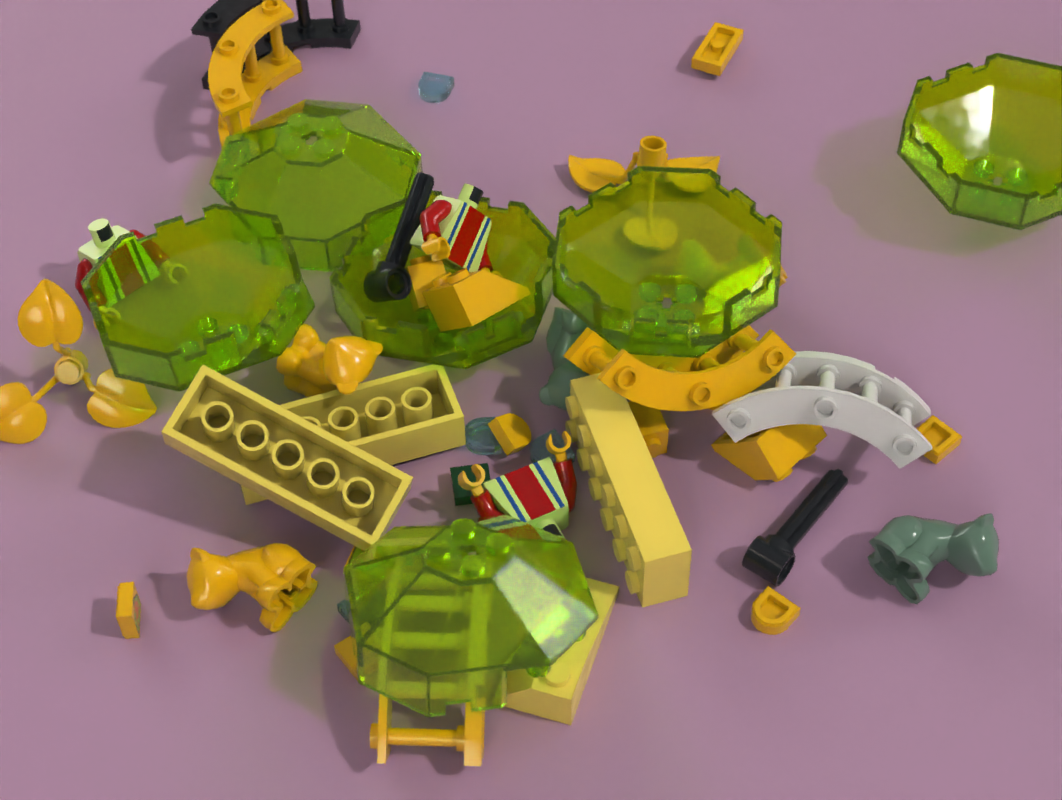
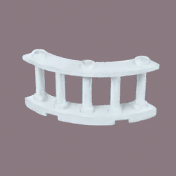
M794 351L796 355L769 381L754 391L729 401L712 411L714 418L735 443L761 430L791 424H810L839 429L866 440L888 456L899 469L932 450L930 442L914 427V425L931 415V409L919 395L896 377L893 379L876 370L874 365L835 353Z

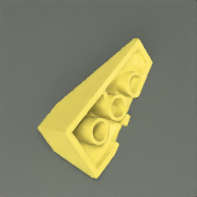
M581 576L505 663L491 698L492 703L572 725L618 596L619 586Z

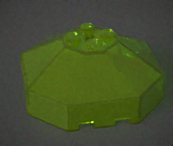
M995 53L986 56L984 65L973 68L971 63L968 62L948 69L943 79L934 82L930 76L918 79L903 120L897 154L950 214L1017 230H1022L1062 215V66ZM995 177L1002 178L1003 183L1000 186L993 184Z
M304 99L227 136L209 184L229 205L235 234L246 246L250 244L256 250L257 258L264 266L332 272L343 266L342 258L355 251L359 256H362L383 245L382 237L396 231L414 177L419 172L423 173L421 154L369 104ZM311 136L317 137V141H314L313 145H307L306 140H309Z
M638 166L627 172V181L616 187L610 182L588 195V204L576 210L573 206H569L559 212L552 258L553 296L617 351L623 348L633 355L699 358L778 307L782 221L772 214L766 218L756 211L755 201L736 187L730 191L720 185L721 176L712 169ZM664 298H671L673 304L670 305V308H663L662 303L657 302H663Z
M431 191L426 208L433 203L436 197L439 195L443 196L442 191ZM481 197L476 210L490 218L492 223L488 235L487 253L493 267L492 271H498L503 278L528 287L531 294L476 325L440 332L430 309L413 312L409 295L402 300L375 303L369 300L364 292L363 284L366 275L376 270L378 262L385 261L407 198L364 215L360 222V235L358 237L352 236L342 254L344 263L341 269H334L329 278L335 312L353 336L382 344L383 351L379 356L468 369L533 341L561 275L559 241L525 203L510 201L508 209L490 206V198ZM412 245L405 268L411 265V259L428 254ZM444 265L446 273L451 272L453 274L457 272V270Z
M215 203L202 208L204 217L184 223L183 217L180 215L154 224L156 230L154 234L136 239L133 231L120 235L81 281L115 377L180 392L188 389L202 365L225 376L281 356L316 306L302 279L295 249L288 235H285L278 216Z
M508 515L469 519L461 518L451 521L395 526L344 567L346 610L350 621V634L353 652L356 657L359 684L426 717L446 715V705L470 702L472 712L502 708L507 703V671L526 669L527 673L534 678L546 676L557 659L576 641H581L586 636V630L598 619V612L573 542ZM468 552H476V555H468Z

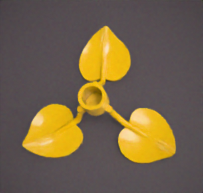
M645 136L640 140L639 153L633 152L632 160L626 170L620 163L613 160L579 158L569 155L568 168L570 176L580 188L588 192L599 194L613 192L616 184H625L636 164L640 169V173L649 177L646 218L634 217L628 219L623 223L622 236L625 241L637 248L645 250L654 249L656 251L669 250L676 244L678 228L668 218L653 219L655 177L661 172L666 180H673L674 184L681 189L704 190L715 182L720 156L684 157L667 160V142L658 136Z
M42 279L22 304L18 313V327L22 336L32 345L46 347L52 344L53 349L62 355L54 366L55 375L33 396H31L26 385L20 382H10L0 386V441L24 444L35 440L42 434L47 423V413L45 408L37 401L59 381L63 384L72 385L83 380L87 389L94 393L87 403L88 413L94 420L104 426L125 428L137 425L150 418L156 412L157 406L152 400L145 383L136 373L123 367L110 368L99 375L95 386L90 379L91 374L86 372L88 369L87 357L81 351L60 346V344H73L80 338L83 331V318L78 306L64 289L49 279Z

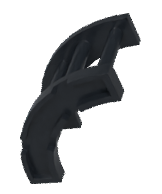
M218 0L197 20L191 29L192 34L209 37L211 52L213 53L215 46L228 28L248 11L262 4L264 0ZM295 0L298 20L281 25L284 46H287L292 52L293 47L311 44L312 49L325 47L352 49L361 31L360 20L345 18L343 0H331L333 18L323 19L310 18L308 0ZM269 32L255 44L257 61L272 52ZM244 62V65H243L242 74H243L244 70L246 69V67H245V62ZM207 70L202 78L203 89L210 90Z

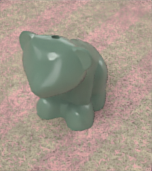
M555 307L552 322L546 336L547 351L551 355L554 371L550 375L548 383L540 389L539 399L543 404L548 406L554 405L567 411L565 397L570 396V380L589 376V374L576 367L563 355L587 327L603 339L609 340L618 325L590 315Z
M991 513L981 515L974 521L961 524L910 515L895 517L882 528L877 536L869 541L875 549L868 556L869 563L876 574L889 585H894L905 599L910 603L918 604L930 592L926 577L942 561L946 560L957 570L970 576L992 575L997 571L999 538L993 526L994 517Z

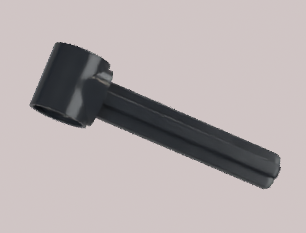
M419 172L415 175L385 261L378 262L376 270L369 272L364 279V292L372 302L380 303L402 300L411 291V278L405 269V265L412 248L410 240L420 225V213L425 210L434 186V179L429 174Z
M840 469L835 471L829 470L775 535L769 534L765 538L761 535L756 537L744 555L742 566L775 586L781 585L794 565L795 547L847 486L848 479L843 475V471Z

